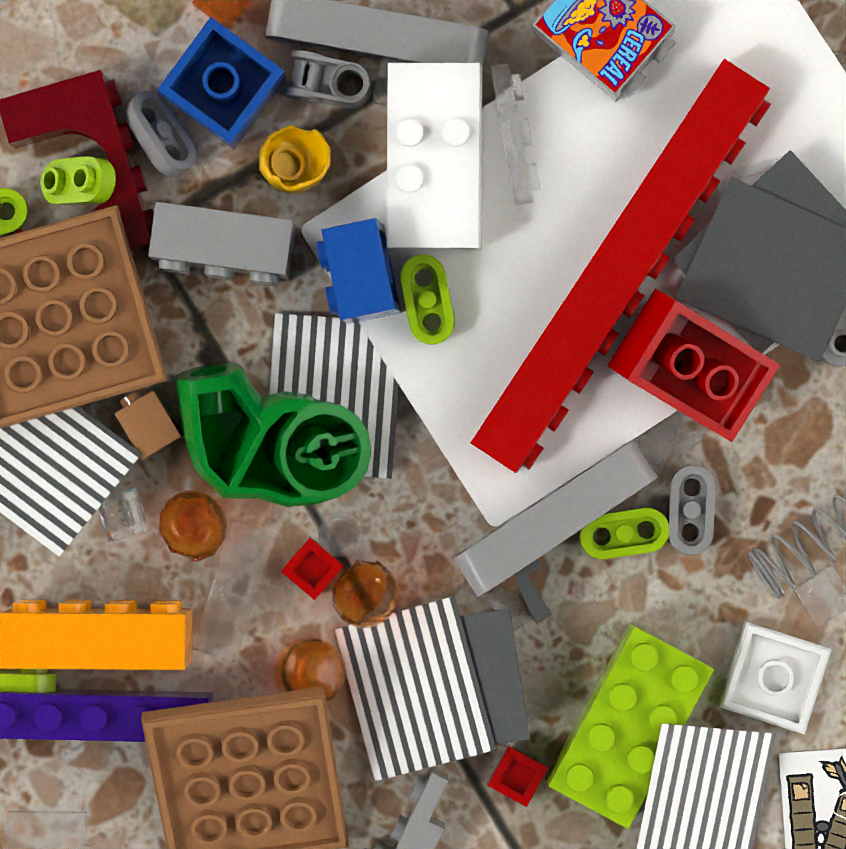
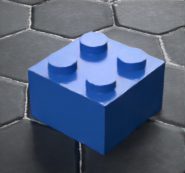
M210 17L158 87L157 91L162 98L234 150L287 77L282 68Z
M377 218L321 229L324 241L316 242L321 268H326L327 272L330 271L333 286L326 287L331 314L339 316L340 320L345 323L352 324L402 313L389 249L387 248L384 225Z

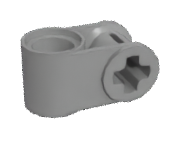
M292 50L291 59L294 60L290 85L284 88L283 95L285 97L303 102L325 103L345 108H359L370 99L372 83L367 71L361 65L354 62L332 59L313 52ZM308 69H309L308 78H307V83H306V85H305L306 77H307V72H308ZM349 75H356L363 80L361 91L354 96H345L339 92L341 80Z

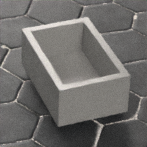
M155 202L148 257L159 263L158 268L163 269V272L189 275L190 267L204 269V275H207L208 278L234 281L235 273L250 275L249 281H252L253 284L278 287L279 279L290 280L297 227L294 221L289 219Z

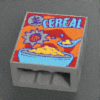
M553 0L532 24L533 32L615 102L622 94L630 98L646 79V76L641 73L642 70L652 59L660 63L676 44L671 38L675 33L676 26L646 0Z

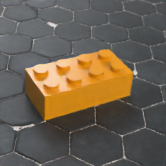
M20 599L19 602H13V608L0 613V669L185 670L192 662V608H182L181 600H155V603H150V608H137V600H110L109 603H104V608H92V600L89 599L64 600V602L58 603V607H47L46 599Z

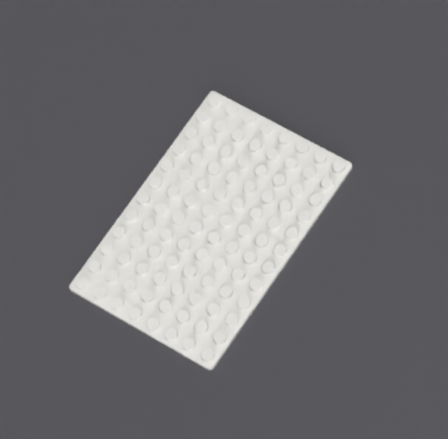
M646 0L676 26L675 33L671 37L676 44L660 63L652 59L642 70L641 73L646 76V79L630 98L622 94L616 102L613 101L560 56L482 107L481 249L388 248L402 313L361 321L359 324L491 526L496 527L503 524L678 411L626 380L607 366L655 288L751 346L730 322L675 298L685 274L671 259L709 225L731 177L748 185H753L791 150L846 210V72L798 0ZM726 59L770 88L765 98L766 101L771 103L770 108L757 127L748 123L739 138L745 141L746 144L732 165L723 161L715 173L714 177L721 181L707 203L705 204L698 199L689 212V215L695 218L692 226L681 242L672 238L663 252L670 259L656 280L647 276L638 291L645 295L631 318L622 314L613 327V330L620 333L605 356L597 352L588 365V368L593 370L594 374L582 392L578 394L572 390L562 404L569 411L555 432L547 428L537 442L544 449L531 469L528 470L521 466L519 471L514 473L470 442L722 60ZM387 170L303 225L302 235L318 260L316 242L324 241L321 229L377 218L384 225L387 239ZM425 254L433 256L441 262L447 274L455 316V328L450 338L438 345H428L420 342L414 337L409 327L400 275L404 264L416 255ZM421 270L416 276L417 284L422 287L430 285L433 280L432 273L429 270ZM326 271V273L328 274V276H329L330 279H331L330 271H329V272ZM430 314L426 317L424 322L426 329L429 331L439 329L441 319L437 314ZM774 342L762 354L765 355L780 344Z

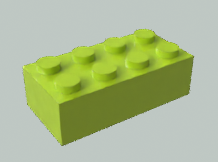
M629 623L546 777L548 786L629 830L648 793L661 724H686L715 669L638 626Z

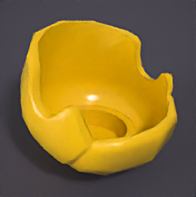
M294 125L283 127L279 131H275L267 136L259 151V170L274 189L289 194H301L316 187L331 165V148L317 129L303 130Z

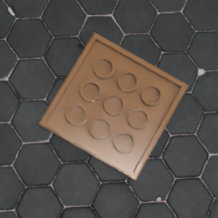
M115 205L0 238V429L169 381L119 206Z
M324 687L142 712L141 721L167 849H340L349 847Z

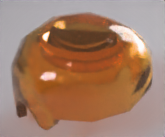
M186 490L176 494L167 501L160 513L159 532L171 553L187 557L191 562H199L216 553L226 538L228 521L224 508L215 498L199 491Z
M356 560L350 569H347L339 576L332 588L334 609L345 623L357 628H372L391 617L398 605L399 587L392 572L378 560L375 562Z
M320 638L299 640L286 645L282 649L274 664L275 684L280 692L324 687L327 702L337 695L345 681V661L337 648L327 641H323Z

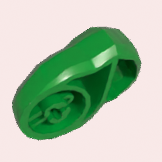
M220 363L196 367L181 372L175 377L184 439L193 467L222 498H258L285 507L314 505L338 498L355 488L368 471L372 453L369 433L360 418L340 404L317 400L307 394L287 391L261 398L252 387L242 366L236 363Z

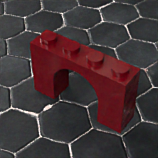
M98 70L0 99V115L9 144L15 149L69 134L87 137L102 147L115 171V187L110 198L104 203L99 204L91 212L115 205L119 206L132 254L149 249L154 210L153 208L145 210L140 194L148 191L141 166L132 167L128 150L135 148L128 124L126 122L119 123L115 107L122 105L115 79L107 81L105 74Z

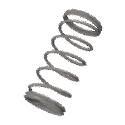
M835 494L832 499L834 511L841 527L822 509L814 508L812 511V518L821 541L803 523L798 521L792 523V532L802 556L782 536L772 535L774 552L783 571L761 549L753 547L752 551H748V557L754 568L777 599H781V596L784 597L785 591L766 560L791 589H795L796 585L780 555L776 538L793 552L812 576H816V571L799 539L796 525L805 530L829 559L836 563L837 560L818 523L816 512L822 514L846 540V525L836 502L838 498L846 504V498Z

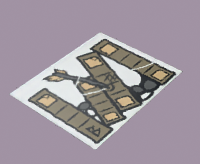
M846 748L779 753L785 849H846Z

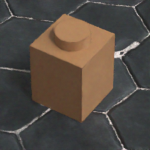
M144 388L138 389L120 400L123 408L114 413L135 449L142 453L140 456L142 460H147L184 437L158 391L152 390L146 393Z

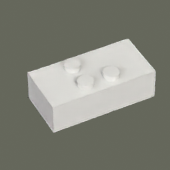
M388 63L387 248L481 249L482 66L480 63Z

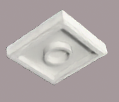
M745 621L718 706L805 735L832 649Z

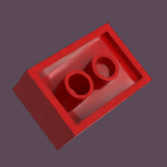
M655 288L607 366L626 380L730 442H733L779 369L780 364Z

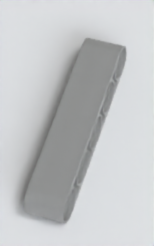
M271 0L265 38L279 43L389 63H480L483 67L489 32L476 26L333 0Z
M631 440L453 557V560L477 597H479L653 482L657 475L635 441Z

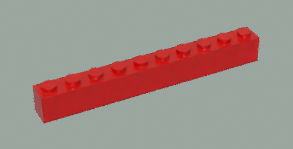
M726 59L722 60L470 442L472 445L514 473H517L521 466L528 470L531 469L544 449L537 442L547 428L555 432L569 411L562 404L572 390L578 394L582 392L594 374V371L588 368V365L597 352L605 356L620 333L613 330V327L622 314L631 318L645 295L638 291L647 276L656 280L670 259L668 255L663 253L672 238L681 242L692 226L695 218L690 216L689 212L698 199L705 204L707 203L721 181L714 177L715 173L723 161L732 165L746 144L745 141L739 138L748 123L757 127L770 108L771 103L765 100L770 90L768 86Z

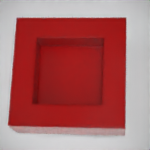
M309 537L281 572L313 600H316L344 565L312 537Z
M508 744L489 778L487 786L527 807L548 770V766Z

